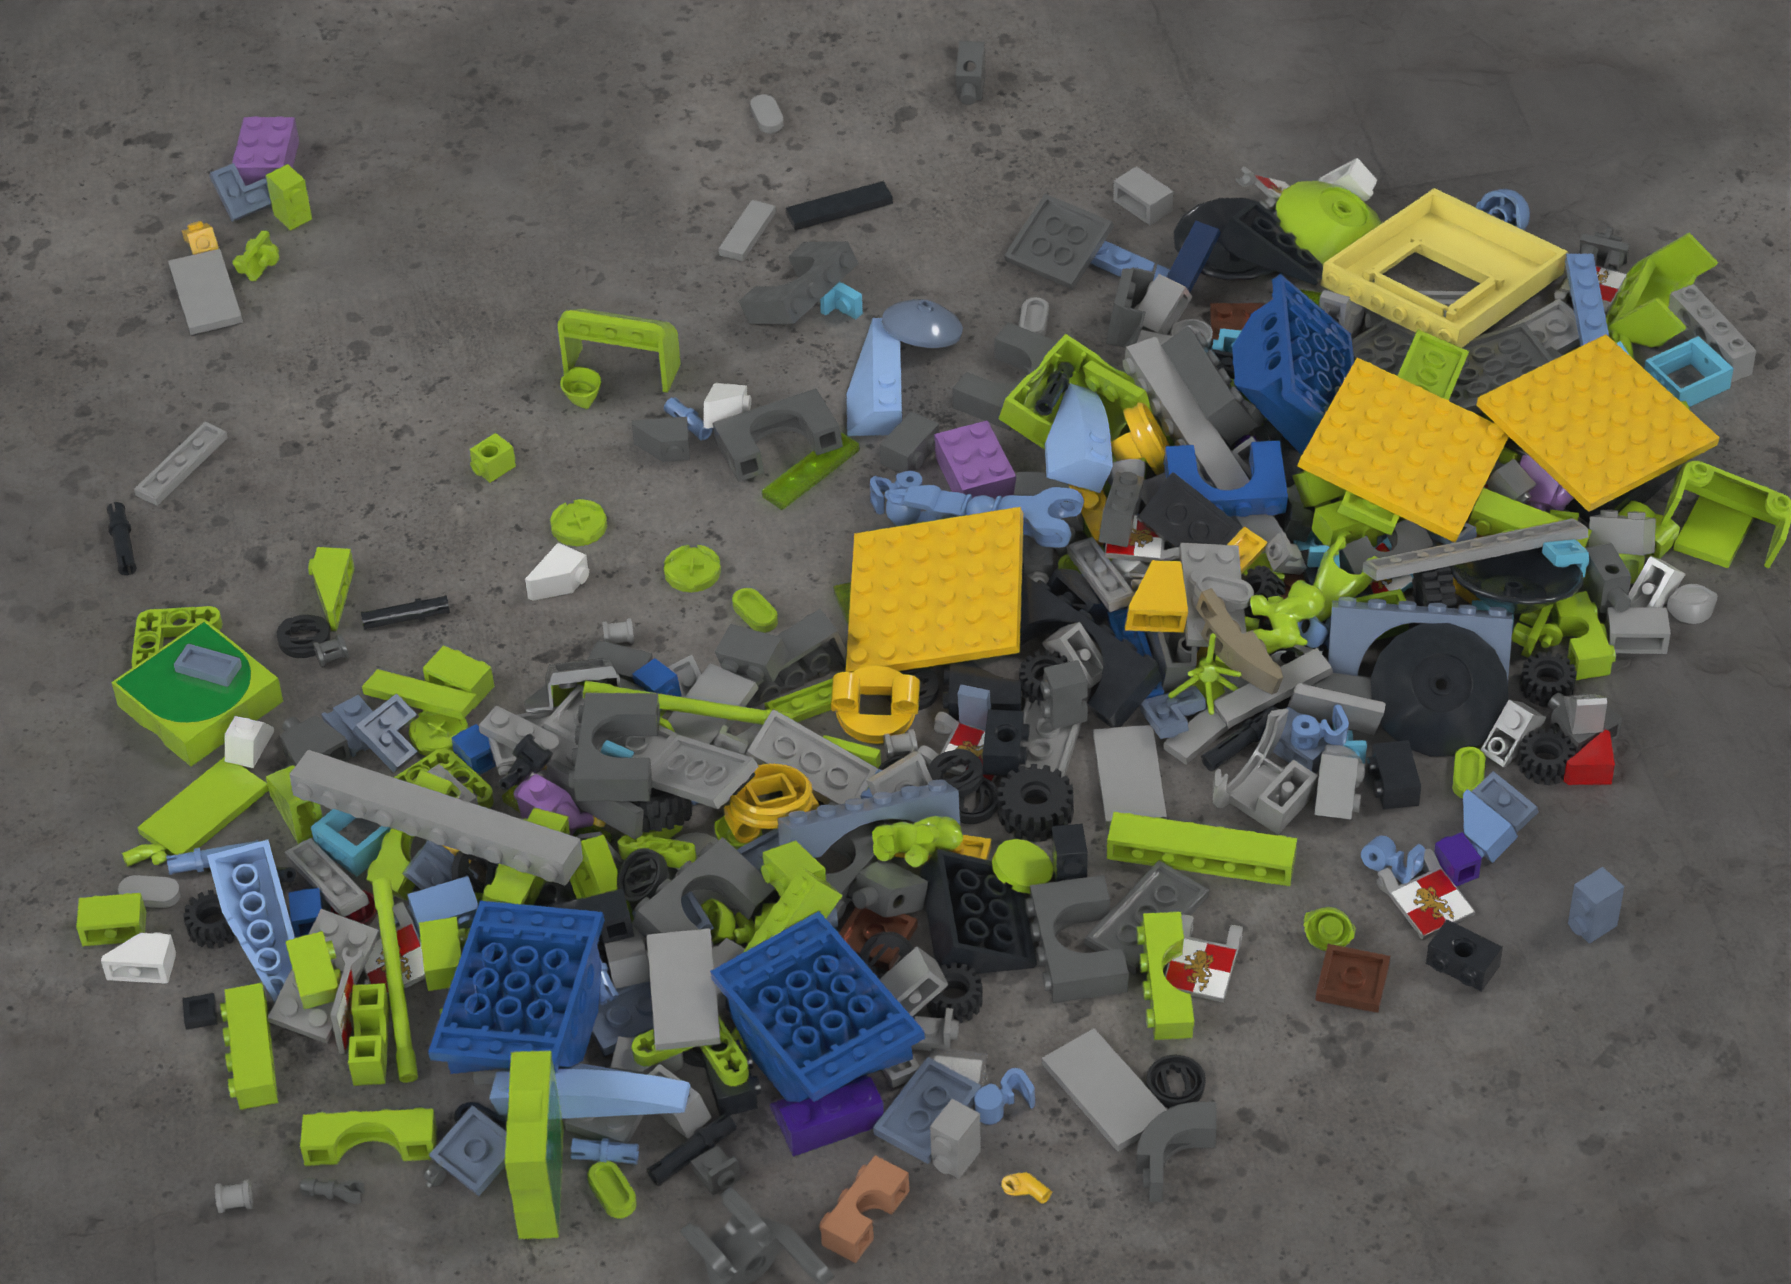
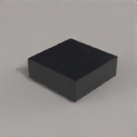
M214 993L183 998L186 1030L218 1024Z

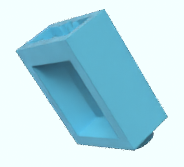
M1699 336L1645 360L1644 367L1650 375L1680 402L1687 401L1689 407L1729 389L1734 369ZM1691 364L1705 378L1681 389L1667 375Z
M332 809L311 826L313 839L330 858L357 877L370 866L373 860H376L382 848V840L390 832L391 828L381 826L359 845L355 846L338 832L356 819V817Z

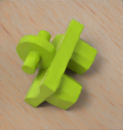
M268 230L261 231L256 239H250L246 243L244 254L236 256L232 262L239 274L246 273L250 281H257L267 266H274L279 261V250L271 242Z
M1554 604L1530 613L1521 614L1519 621L1533 626V628L1517 622L1511 641L1524 646L1521 655L1527 658L1530 657L1538 639L1544 648L1560 644L1563 634L1558 628V624L1556 622L1545 624Z

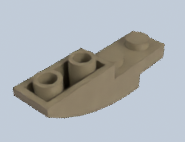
M1212 588L1202 591L1196 609L1205 621L1201 633L1203 639L1209 645L1210 635L1214 633L1216 635L1214 653L1230 669L1241 672V677L1257 688L1269 694L1277 693L1283 679L1282 670L1267 653L1264 642L1257 638L1253 630L1242 634L1240 625L1231 618L1226 610L1224 601L1217 597Z

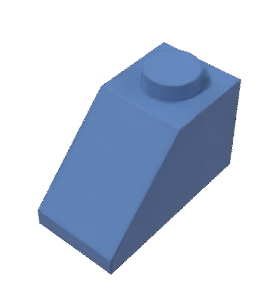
M1467 789L1463 793L1464 834L1481 858L1484 856L1493 863L1518 836L1508 821Z

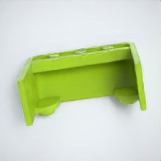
M1690 233L1643 258L1629 270L1606 315L1608 330H1615L1618 335L1627 336L1635 344L1649 348L1663 346L1670 338L1686 329V326L1668 308L1671 292L1693 285L1697 276L1717 266L1718 261Z
M589 309L567 310L562 313L557 325L564 374L574 368L583 348L582 340L659 352L663 392H669L681 364L678 332L672 324L665 321Z
M1690 461L1683 463L1676 474L1660 525L1663 527L1667 526L1685 489L1775 525L1764 567L1770 568L1787 538L1791 524V499L1782 493L1704 462Z

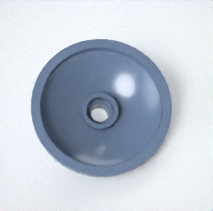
M913 299L895 303L884 311L882 317V325L891 336L914 346L925 348L947 347L957 343L962 336L963 326L955 314L940 304L929 300Z

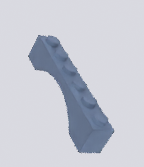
M932 780L928 785L920 787L905 786L901 788V791L893 793L878 792L871 798H852L840 805H821L817 807V810L808 812L794 811L789 813V816L778 818L779 846L796 840L814 858L821 857L833 843L846 833L861 825L877 820L902 819L916 823L927 817L940 816L951 817L960 825L959 792L945 780Z

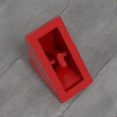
M1605 729L1566 762L1564 782L1566 784L1612 785L1615 762L1611 734L1608 730Z

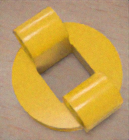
M1137 402V405L1133 408L1124 409V416L1131 432L1111 441V451L1116 461L1127 459L1141 460L1144 458L1154 473L1160 475L1165 473V446L1170 445L1149 408L1144 403Z
M867 666L857 669L852 673H837L833 676L831 711H836L839 724L851 737L866 743H884V734L888 733L890 736L904 734L912 725L915 715L918 714L920 681L913 675L902 674L895 669L885 666ZM860 695L892 696L891 715L859 714Z
M783 764L758 765L759 767L754 771L755 776L737 795L730 796V805L724 806L725 820L736 840L741 843L752 842L759 836L761 829H777L778 818L789 816V813L794 811L808 812L817 810L819 803L812 793V784L806 775L796 768ZM782 791L783 797L760 802L757 796Z

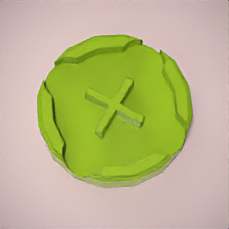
M573 500L574 503L568 505L563 503L553 511L550 518L552 534L559 542L565 545L577 547L589 545L598 541L605 534L607 528L606 514L599 504L591 500Z
M690 545L681 546L673 550L664 562L665 580L671 587L683 592L703 591L713 586L721 573L719 556L712 549L703 545H697V548H690Z
M423 710L419 713V717L410 723V742L420 754L425 756L443 748L454 752L451 737L457 735L462 730L468 729V723L466 718L461 720Z
M1012 839L1004 841L998 846L992 859L993 871L998 879L1004 884L1008 882L1010 885H1013L1011 889L1017 892L1030 894V885L1049 883L1054 872L1052 861L1047 853L1037 845L1026 840Z

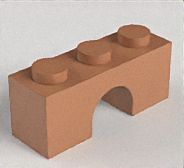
M876 1155L868 1165H863L858 1171L856 1181L850 1189L846 1188L841 1193L834 1210L831 1213L827 1212L822 1218L819 1226L822 1246L856 1263L874 1239L873 1220L865 1217L862 1213L869 1209H880L892 1215L909 1193V1172Z

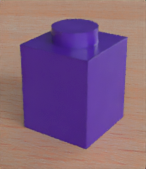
M1463 832L1454 836L1444 837L1435 843L1434 854L1441 868L1456 887L1479 878L1482 858Z

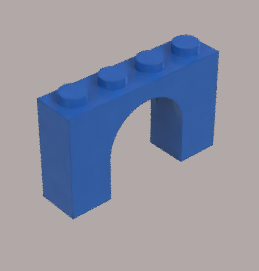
M1280 441L1251 442L1249 464L1252 479L1243 487L1235 490L1216 489L1202 480L1197 470L1194 445L1165 446V478L1167 479L1174 472L1228 516L1247 517L1249 515L1264 514L1273 516L1286 513L1288 493Z

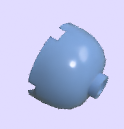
M1499 189L1488 192L1476 205L1477 209L1524 231L1529 224V206L1524 197L1514 190Z

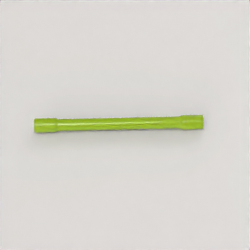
M585 680L582 698H585L586 693L653 692L615 687L611 684ZM658 693L660 709L759 725L765 723L772 711L770 709L760 710ZM778 711L793 720L794 713Z
M380 878L372 882L375 908L378 912L397 1049L398 1076L400 1082L409 1083L418 1079L415 1051L412 1047L393 912L392 886L389 879Z

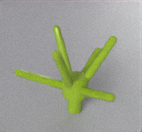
M1214 633L1210 635L1207 657H1202L1197 668L1188 672V676L1191 677L1168 694V697L1172 699L1201 679L1206 685L1208 712L1210 715L1214 714L1212 682L1217 680L1231 691H1235L1239 688L1220 674L1234 677L1241 676L1239 671L1218 667L1213 660L1216 640Z

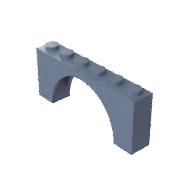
M1340 597L1338 601L1332 600L1328 663L1331 665L1333 673L1357 676L1361 660L1369 646L1380 635L1391 628L1407 623H1451L1474 631L1495 649L1507 672L1508 684L1513 626L1512 612H1507V609L1502 607H1490L1489 611L1477 610V607L1472 605H1460L1458 609L1446 608L1447 605L1442 603H1429L1428 607L1416 606V603L1412 601H1399L1398 605L1386 604V601L1382 599H1370L1368 603L1356 602V599L1352 597Z

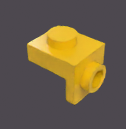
M197 221L188 224V229L182 230L184 240L189 243L192 255L219 249L213 228L209 224Z

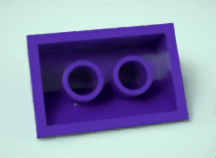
M867 1075L855 1078L815 1102L810 1097H807L800 1102L786 1101L784 1098L770 1103L772 1113L793 1157L871 1130L884 1114L883 1101L872 1078Z

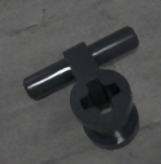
M527 734L514 748L512 755L517 759L508 771L507 776L499 781L500 788L508 790L512 786L520 785L523 781L527 780L532 772L535 774L540 772L552 758L553 752L549 749L544 750L534 741L535 737L532 734Z

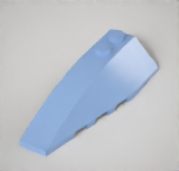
M882 318L872 319L847 391V436L889 435L902 421L900 340L891 336L884 329Z
M1070 383L1045 442L1046 478L1100 493L1113 467L1108 418L1105 407L1096 392Z
M264 840L207 855L222 914L275 1003L292 969L285 941L295 939L269 840Z
M577 1063L571 1067L559 1066L557 1073H555L562 1119L685 1113L690 1091V1084L686 1081ZM510 1068L496 1072L489 1098L498 1114L508 1118Z

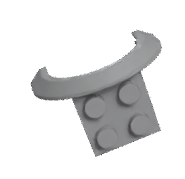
M1287 708L1271 711L1268 715L1264 734L1253 755L1240 773L1227 784L1228 774L1221 778V770L1218 768L1215 771L1212 785L1213 805L1215 807L1223 808L1232 804L1277 835L1284 830L1313 798L1318 779L1317 774L1295 760H1292L1285 769L1269 760L1285 728L1289 712Z

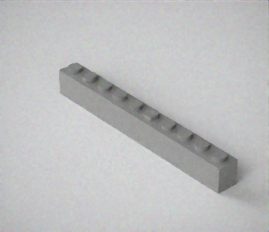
M1155 336L1127 346L1125 359H1123V368L1126 374L1132 376L1136 386L1147 392L1151 413L1157 415L1161 421L1164 433L1167 436L1170 435L1175 446L1194 445L1197 468L1207 484L1220 490H1235L1246 485L1250 481L1217 429L1204 415L1157 337ZM1267 514L1249 515L1247 517L1229 516L1241 525L1238 532L1245 526L1267 541L1268 544L1279 532L1284 533L1275 518Z
M307 750L289 774L293 796H297L302 800H309L324 805L329 809H336L351 814L356 818H363L378 823L383 827H390L405 832L410 836H417L432 841L437 845L460 850L462 853L472 854L487 859L492 863L503 864L519 872H526L541 877L549 882H556L566 886L583 860L580 838L311 750Z

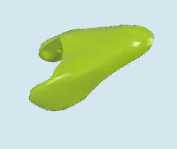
M1343 536L1324 553L1313 586L1322 591L1325 598L1324 608L1316 616L1320 622L1325 621L1331 616L1332 600L1338 601L1340 597H1356L1373 579L1364 572L1359 575L1349 574L1335 564L1333 559L1339 554L1340 549L1346 547V538ZM1373 556L1367 560L1377 559V557Z

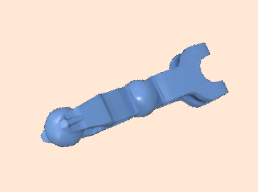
M936 485L909 486L907 489H889L884 494L888 499L886 502L887 517L897 526L1021 507L1024 514L1023 535L1033 537L1036 543L1042 547L1056 548L1067 546L1072 536L1068 524L1061 519L1077 516L1084 504V499L1077 490L1061 487L1046 489L1035 496H997L996 500L987 495L972 498L971 494L965 495L959 492L944 491Z

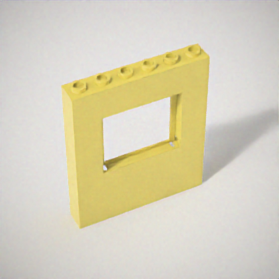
M1434 188L1324 262L1320 286L1337 294L1348 296L1351 301L1415 333L1419 329L1462 348L1563 275L1565 257L1568 251ZM1416 252L1480 284L1450 306H1446L1382 274Z

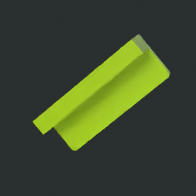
M600 835L582 840L583 860L570 878L576 898L582 899L618 890V871L605 836ZM626 900V903H627V906H628V910H629V914H630V918H631V923H633V920H634V916L632 915V912H633V911H632V909H631V906H630L629 901Z

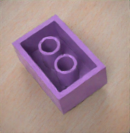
M244 117L232 164H235L245 186L266 178L267 174L287 164L293 168L299 144L295 117Z
M988 420L935 434V458L952 492H959L965 495L971 494L972 498L987 495L995 500L997 496L1014 495L1016 475Z

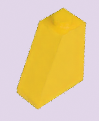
M1152 560L1129 604L1125 631L1184 633L1188 606L1181 561Z

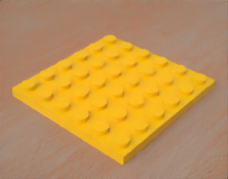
M1606 334L1479 396L1476 403L1477 407L1588 512L1718 445L1720 439L1717 434Z
M1357 357L1303 452L1297 467L1455 543L1509 436L1498 425L1474 412L1468 411L1447 399H1443L1422 387L1416 386L1395 374H1391Z
M1021 507L854 533L846 672L852 673L857 669L867 666H885L897 671L1020 653L1024 517Z

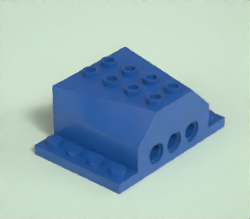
M1280 274L1272 279L1273 300L1251 314L1232 346V363L1235 374L1234 384L1302 455L1354 364L1353 346L1350 332Z
M480 901L428 1051L430 1060L447 1062L451 1074L510 1068L511 1052L551 1051L555 1073H557L559 1066L571 1067L582 1062L599 1011L602 965L597 943L605 921L603 912Z
M820 911L710 971L711 979L728 998L732 1020L753 1061L786 1101L800 1102L810 1097L815 1102L855 1078L913 1060L911 1046L925 1039L924 1030Z

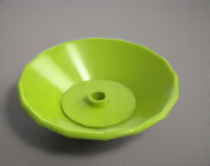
M1318 180L1301 181L1291 185L1282 191L1276 203V215L1281 221L1279 226L1286 233L1292 232L1297 237L1295 243L1301 249L1309 250L1322 265L1382 224L1377 213L1359 196L1341 186Z

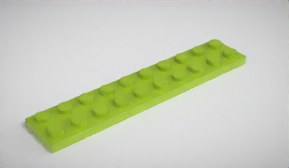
M1418 329L1397 376L1443 399L1449 400L1469 351ZM1346 491L1337 511L1389 535H1392L1400 517L1349 491Z

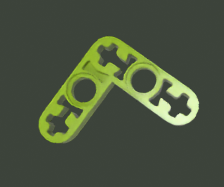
M213 606L150 609L141 612L136 619L131 661L132 668L161 649L164 637H178L203 619H210L209 623L220 630L223 625L220 611ZM178 619L187 620L182 625H173V622ZM150 623H152V631H148L147 629ZM146 642L156 643L151 648L141 647Z
M438 749L394 777L411 783V780L418 776L420 770L428 772L440 764L455 778L461 776L469 778L462 785L473 794V790H475V793L478 795L477 801L479 806L490 809L494 803L491 786L450 749Z
M674 825L675 828L670 830L662 828L661 832L650 830L649 833H642V836L637 839L625 835L618 840L619 854L624 860L638 849L649 848L664 857L667 867L681 868L687 861L690 860L693 863L697 860V855L693 843L670 839L683 829V825Z
M718 1016L720 1041L726 1043L728 1047L720 1052L712 1050L710 1048L712 1045L700 1046L721 1081L729 1086H738L748 1079V1062ZM654 1029L637 1036L632 1042L634 1061L638 1065L646 1067L653 1066L693 1048L656 1050ZM646 1047L648 1050L652 1051L647 1053L645 1050L641 1049ZM728 1060H731L734 1069L739 1070L738 1072L734 1073L732 1069L728 1070Z

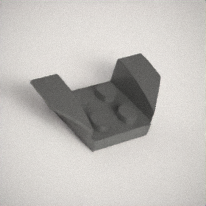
M1158 258L1155 260L1152 271L1139 268L1122 269L1106 344L1126 348L1137 343L1146 312L1134 308L1144 299L1147 287L1154 279Z
M608 657L549 664L545 675V685L526 699L524 704L526 712L553 709L551 685L559 684L561 689L577 687V682L585 680L607 683L608 678H613L615 687L644 691V689L640 685L620 678Z

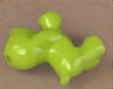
M1299 580L1292 584L1286 599L1280 596H1271L1267 600L1263 595L1251 596L1250 602L1253 615L1268 617L1273 628L1272 631L1261 628L1253 630L1257 638L1264 642L1267 653L1271 654L1279 649H1286L1296 645H1307L1308 641L1300 635L1298 622L1311 619L1319 615L1323 610L1325 598L1321 590L1307 584L1303 580Z
M940 816L927 817L914 824L898 822L893 825H881L872 832L874 842L873 853L881 861L891 860L896 853H906V862L913 867H919L925 864L928 855H932L936 849L951 851L957 848L963 841L961 826L951 817Z

